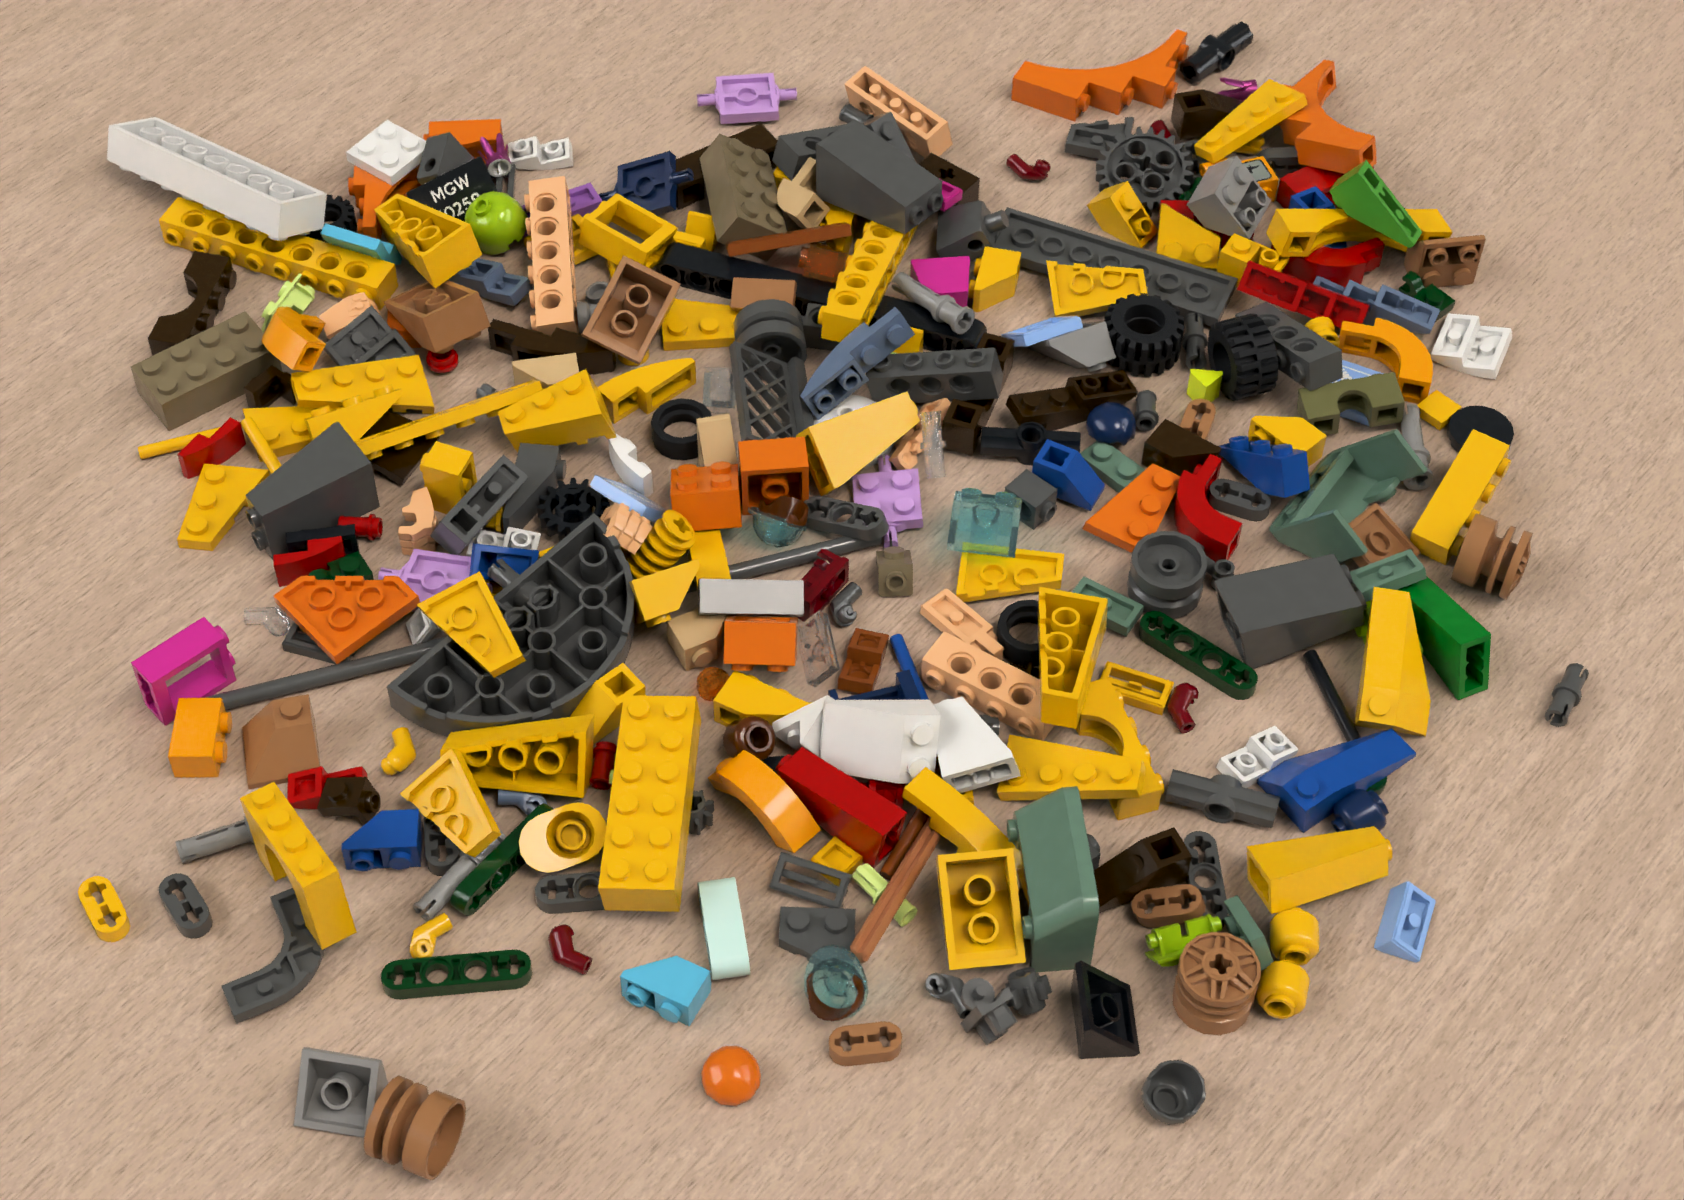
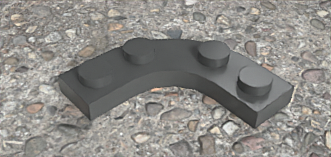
M293 888L270 897L284 933V942L280 953L272 963L262 969L221 985L236 1024L291 1000L308 985L321 964L324 949H321L307 929Z

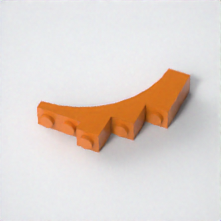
M1176 29L1169 39L1154 51L1136 60L1116 66L1096 69H1064L1025 61L1013 77L1011 100L1074 122L1081 112H1086L1089 106L1119 115L1125 105H1130L1132 99L1162 109L1168 99L1174 98L1177 91L1178 83L1174 82L1179 62L1186 59L1189 51V45H1186L1187 32Z
M1323 60L1294 86L1283 84L1305 94L1308 104L1276 124L1281 126L1284 144L1295 146L1298 164L1346 174L1365 160L1372 167L1377 163L1375 136L1358 132L1339 124L1322 109L1326 98L1336 88L1334 61Z
M501 119L430 121L429 134H424L423 139L427 141L429 137L450 132L474 158L480 156L477 152L480 151L487 159L480 143V138L485 137L493 151L497 152L496 136L498 133L503 136ZM420 164L393 186L354 165V175L348 178V189L350 196L355 195L356 206L359 208L360 216H363V219H358L357 221L359 234L381 240L383 229L374 209L397 193L407 197V192L421 186L417 180Z

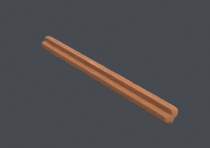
M930 816L850 945L849 956L852 959H857L860 963L868 961L940 841L942 835L929 827Z

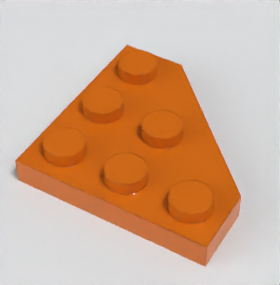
M300 576L273 595L276 604L336 664H339L418 607L417 604L421 603L419 596L398 576H384L383 580H365L364 576H335V580H317L315 576Z

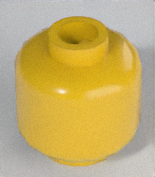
M1294 907L1277 913L1271 919L1270 951L1279 960H1290L1302 966L1318 954L1320 946L1319 922L1314 915L1304 911L1302 908Z
M1273 961L1269 966L1261 970L1256 999L1270 1016L1279 1019L1292 1017L1300 1013L1306 1006L1310 978L1307 972L1293 961Z

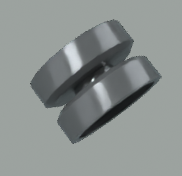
M760 300L745 306L737 314L733 322L736 342L786 363L793 356L804 360L805 363L807 348L802 315L795 306L781 300ZM742 357V359L748 364V366L752 368L753 366L751 365V363L746 358ZM768 368L774 376L777 374V371ZM755 372L760 380H764L758 372Z
M1176 531L1155 532L1146 535L1137 542L1131 556L1127 588L1130 599L1144 605V614L1151 611H1159L1175 619L1189 614L1197 607L1202 597L1203 581L1207 571V556L1201 545L1190 536Z

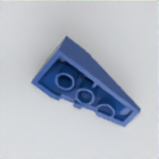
M1388 729L1285 760L1258 778L1257 784L1267 794L1280 797L1278 804L1280 809L1305 833L1331 815L1336 802L1355 789L1367 790L1370 786L1416 757V752L1393 729Z

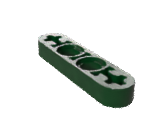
M1151 611L1142 616L1139 626V637L1145 644L1236 700H1245L1253 696L1258 676L1250 666L1162 612ZM1179 641H1185L1192 646V649L1180 651L1174 644ZM1214 659L1221 664V667L1209 669L1204 666L1203 661ZM1241 680H1245L1247 683L1242 682V683L1239 685V684H1236L1235 681H1236V682H1240Z
M545 803L535 808L456 887L451 897V905L466 916L473 915L526 863L520 854L518 843L522 829L531 819L554 808Z
M502 950L391 961L383 968L381 981L387 996L401 1000L518 989L529 983L533 972L530 957L521 950ZM519 964L517 974L510 973L511 965ZM494 965H498V969H497V970H498V976H497V977H494V971H493V966H494ZM473 966H482L487 970L481 979L472 980L466 976L468 969ZM443 969L448 973V977L440 983H432L427 979L433 970ZM416 972L420 974V984H416ZM397 975H404L402 984L395 985L394 981H396Z

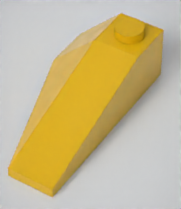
M1373 587L1354 725L1379 730L1393 729L1398 733L1425 737L1431 700L1410 593Z

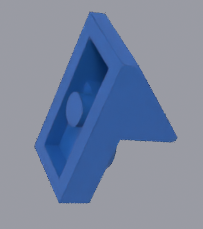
M473 543L469 577L480 571L485 580H493L488 577L487 573L493 563L498 568L500 567L496 563L499 559H503L520 575L538 560L539 551Z

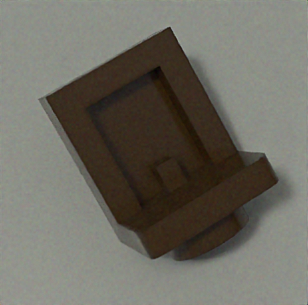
M271 365L259 376L253 378L244 387L248 408L269 407L280 397H283L292 404L297 403L291 385V374L288 372L283 373Z
M367 777L327 778L317 809L323 817L357 816L362 825H365L379 811L381 800L379 793Z

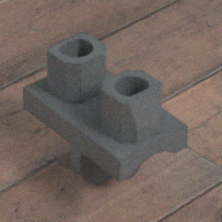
M973 978L966 982L960 992L962 1004L971 1011L960 1023L965 1032L968 1033L976 1028L986 1045L1008 1032L1007 1029L1018 1022L1007 1005L1014 998L1012 992L1007 987L995 998L993 986L988 981L982 978Z

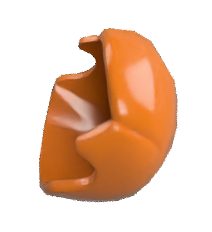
M723 1046L712 1052L704 1063L701 1072L705 1093L721 1105L738 1106L750 1100L761 1082L760 1067L756 1058L748 1050L739 1046Z

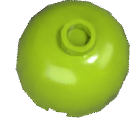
M491 191L483 193L473 200L467 208L464 222L471 225L480 250L485 254L496 255L510 249L508 245L515 239L519 242L523 238L526 231L525 218H528L520 203L507 193Z

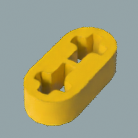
M102 876L86 879L79 887L78 896L97 936L105 942L121 940L128 934L131 925L111 882ZM99 891L104 902L97 904L92 896L94 892ZM111 914L116 925L109 927L104 916Z

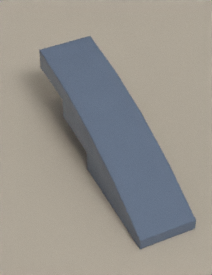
M479 258L473 261L471 266L459 271L448 279L478 291L481 297L515 306L533 288L529 277L506 273L502 263Z
M1317 276L1314 281L1316 285L1371 305L1363 323L1366 325L1374 326L1375 318H1380L1398 324L1413 333L1430 334L1440 312V309L1382 284L1379 292L1352 280H1349L1346 288L1320 276Z

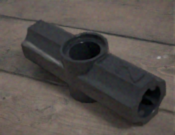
M1241 21L1238 24H1233L1217 37L1211 34L1206 36L1201 42L1198 51L1181 62L1179 71L1183 74L1184 80L1193 84L1205 78L1215 69L1226 70L1233 62L1235 55L1252 43L1253 34L1249 29V25Z
M1025 422L1018 429L982 427L980 455L1015 457L1018 462L1024 465H1033L1035 457L1047 439L1077 450L1080 453L1081 433L1045 430L1041 424L1036 422Z

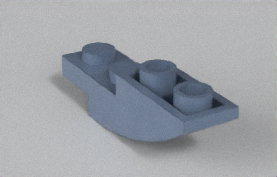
M894 307L870 327L865 322L861 323L831 351L816 369L800 397L817 420L821 419L868 382L869 379L865 373L915 335L901 312Z

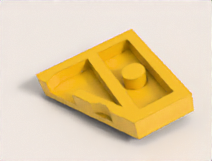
M1161 203L1156 253L1202 268L1217 269L1220 236L1200 226L1189 217L1180 214L1169 205Z

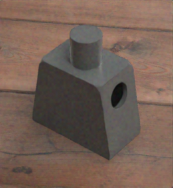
M450 132L429 137L425 144L417 173V180L423 185L475 158Z
M980 200L952 206L946 211L939 210L937 253L941 258L970 256V262L983 256L985 246L995 248V232L1009 227L1005 211L1000 210L991 213L985 203Z

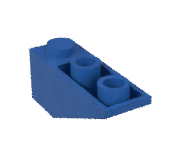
M1247 436L1229 438V443L1219 446L1222 448L1220 455L1264 494L1286 498L1310 490L1307 451L1293 449L1291 444L1271 445L1269 440L1249 441Z

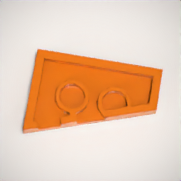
M1152 463L1087 520L1083 530L1132 553L1138 541L1146 535L1157 531L1178 488L1180 476Z

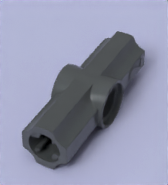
M1175 769L1172 771L1165 801L1203 810V814L1214 822L1229 823L1233 819L1268 828L1273 827L1280 800L1279 796L1244 788L1239 780L1229 775L1219 774L1209 779Z

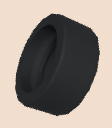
M683 398L670 400L660 405L653 413L651 420L654 447L662 455L670 459L684 461L697 458V433L682 438L673 437L663 430L675 422L685 421L696 424V419L712 416L710 410L700 402Z
M1017 601L1008 605L1000 614L997 624V642L1004 647L1003 656L1012 663L1027 667V662H1032L1034 667L1039 666V643H1023L1013 638L1009 633L1012 627L1020 623L1038 624V601Z

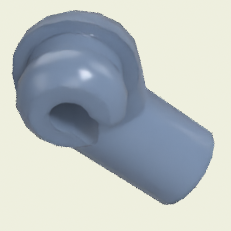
M498 789V805H517L527 815L539 805L547 804L545 798L539 793Z

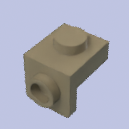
M891 546L885 548L884 551H876L879 596H911L913 594V563L910 550Z

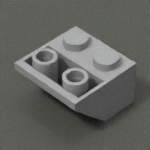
M1236 155L1208 167L1187 206L1205 228L1229 236L1235 233L1250 239L1271 200Z

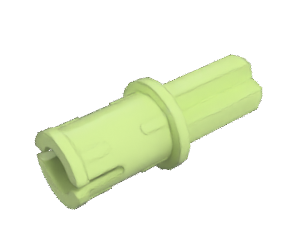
M867 863L859 865L852 877L873 898L872 903L874 905L889 883ZM904 899L893 918L903 927L913 920L918 910Z

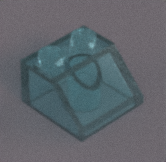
M964 488L962 491H956L952 506L947 550L1015 558L1023 498H1017L1015 494L1010 492H997L995 495L982 494L981 490L975 488Z

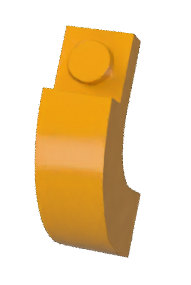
M278 307L261 340L270 353L292 370L311 372L326 345L318 338L326 323L317 316L298 314L290 307Z
M1375 318L1374 326L1342 321L1339 334L1340 344L1338 347L1342 350V353L1372 358L1385 364L1392 372H1395L1404 401L1419 404L1428 397L1433 375L1432 359L1425 345L1413 333L1398 324L1380 318Z
M745 750L736 757H729L721 761L717 765L716 771L708 777L716 790L734 796L748 807L762 823L779 848L795 853L821 831L808 809L792 789L769 766Z

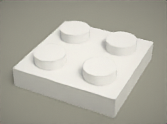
M386 120L346 151L347 161L393 186L420 164L426 140Z

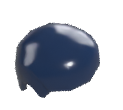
M1106 402L1095 407L1089 413L1086 427L1089 435L1097 442L1108 444L1119 442L1121 445H1126L1130 438L1135 439V417L1131 410L1121 403Z

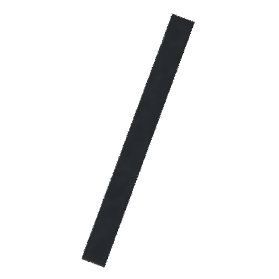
M670 243L655 268L656 272L680 283V287L731 299L733 277L795 280L797 283L795 307L804 316L806 315L808 303L827 305L830 289L836 288L835 282L732 256L729 257L728 255L681 243ZM886 295L883 296L869 324L870 327L896 307L910 327L924 330L923 349L929 351L977 349L983 333H987L984 323L974 318L973 324L967 332L957 334L952 331L951 326L947 323H939L934 320L931 312L917 303Z

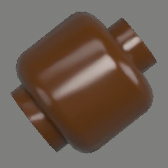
M748 716L733 721L726 728L723 735V746L729 757H736L745 750L763 761L773 752L776 745V735L773 727L767 720L759 716Z

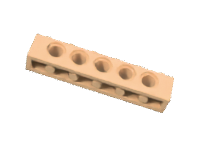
M565 176L528 181L529 194H524V202L527 213L530 212V217L525 218L527 234L531 236L532 240L526 243L529 260H533V265L528 266L530 284H534V290H529L531 308L535 309V314L530 315L532 331H538L549 336L553 334L556 328L579 334L571 199Z

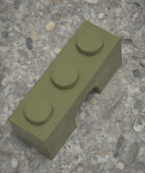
M1395 372L1377 373L1368 377L1351 380L1343 379L1312 391L1307 388L1298 389L1297 411L1299 417L1304 418L1326 435L1338 433L1340 413L1348 409L1363 413L1368 420L1370 428L1399 423L1403 419L1405 401Z

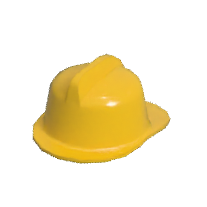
M579 802L566 804L545 812L528 821L522 829L518 842L520 854L526 864L536 871L545 873L557 872L577 865L597 855L604 846L606 821L597 809L589 804Z

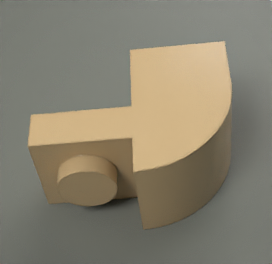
M811 157L807 159L792 181L783 178L777 191L779 207L802 229L818 227L830 210L816 194V160Z

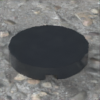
M1468 406L1459 409L1451 416L1447 437L1450 438L1452 441L1451 446L1458 453L1473 429L1511 446L1514 436L1513 426L1507 417L1497 410L1485 406Z

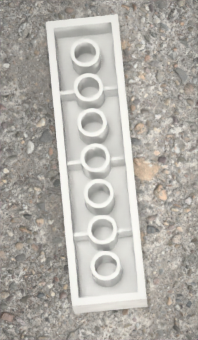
M157 117L109 125L107 160L119 165L121 170L132 171L140 175V178L143 180L153 181L160 184L162 189L175 191L186 200L201 203L205 209L218 211L229 220L244 223L248 229L261 231L272 240L285 241L288 237L309 235L311 231L320 230L324 227L327 194Z

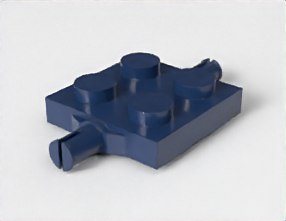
M668 151L618 165V179L614 190L600 193L599 196L602 201H607L617 193L649 212L661 215L676 211L678 184L693 181L694 174L690 168L676 172V156Z

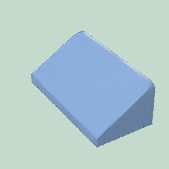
M1409 881L1393 887L1389 891L1374 948L1380 952L1408 961L1419 962L1436 900Z

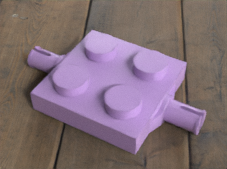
M773 73L716 76V89L714 93L697 94L698 107L715 105L719 111L721 124L779 120L778 106L780 101L797 100L796 88L779 89L774 81Z
M883 455L877 458L879 472L855 474L852 476L854 503L877 507L883 511L889 529L884 536V548L890 547V539H892V546L898 547V532L912 528H923L918 468L894 471L891 468L890 456L885 455V465L883 463Z
M414 549L409 561L402 569L395 570L381 567L378 579L383 580L384 576H398L419 596L420 602H423L468 578L471 557ZM487 583L492 593L493 585L492 583ZM418 607L413 609L411 612H415L418 609Z

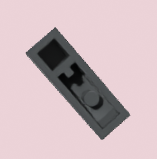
M520 443L515 465L529 478L505 504L502 517L504 534H506L508 527L523 529L537 514V505H540L539 496L547 495L546 488L548 486L555 489L558 488V481L565 479L566 460H561L560 446Z
M502 455L447 513L430 536L450 554L460 555L529 476L505 455Z

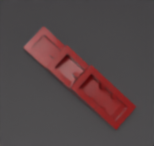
M1248 260L1237 288L1241 292L1312 319L1328 317L1332 320L1333 325L1340 329L1342 321L1363 324L1371 306Z

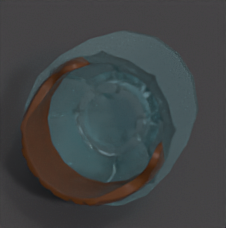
M779 496L768 505L765 504L764 500H760L758 507L751 506L747 509V512L753 515L755 533L761 541L771 546L785 547L791 545L808 529L806 523L809 508L806 503L797 498Z
M836 945L823 946L812 954L804 977V988L811 1012L825 1021H839L854 1016L866 1004L869 994L865 972L855 954L844 947Z

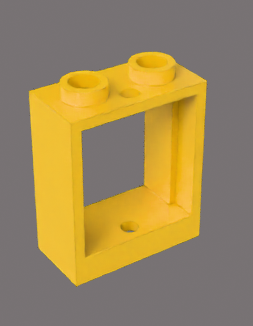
M616 193L607 201H602L592 213L584 215L579 224L581 233L578 243L619 265L624 255L651 269L659 262L666 247L673 243V236L678 227ZM613 222L645 241L639 244L607 225Z

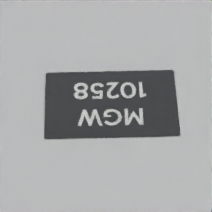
M479 156L407 192L406 195L412 200L464 221L467 208L475 198L483 193L498 191L482 157Z

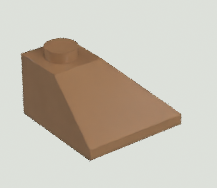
M309 694L272 700L242 727L249 789L264 787L272 782H275L276 785L288 783V774L320 767L316 724Z

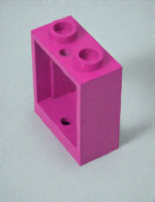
M202 617L131 662L145 705L164 726L175 720L178 698H205L218 693L236 681L233 665L236 662L226 646L229 643L228 636L219 625L213 627L205 617ZM210 653L211 660L170 686H166L165 681Z

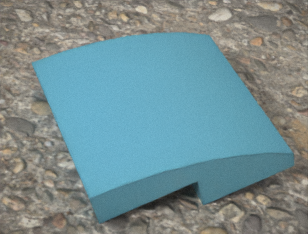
M325 223L320 233L329 244L391 262L395 265H400L403 260L394 244L327 223Z

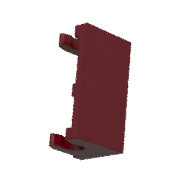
M821 549L817 555L829 563L818 558L814 562V566L801 579L804 580V615L798 617V619L809 625L849 581V559L844 556L840 557L826 549Z

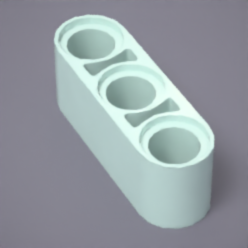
M735 877L697 882L712 980L750 975L749 955Z

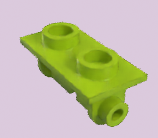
M1210 914L1186 920L1184 923L1187 935L1183 936L1180 924L1178 923L1154 928L1150 934L1145 936L1148 948L1154 950L1145 952V956L1160 964V966L1177 965L1187 943L1198 935L1222 931L1221 920L1218 916L1212 917Z

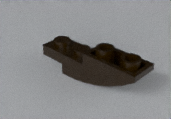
M493 319L490 327H488L491 350L511 355L513 361L576 353L579 372L586 369L589 375L614 372L616 369V356L614 352L575 332L556 328L553 334L549 336Z
M1119 370L1069 377L1066 386L1062 388L1009 395L1006 406L1019 426L1025 422H1036L1041 424L1045 430L1052 431L1087 421L1089 413L1095 407L1106 402L1121 403L1123 405L1136 397L1138 391L1125 371Z

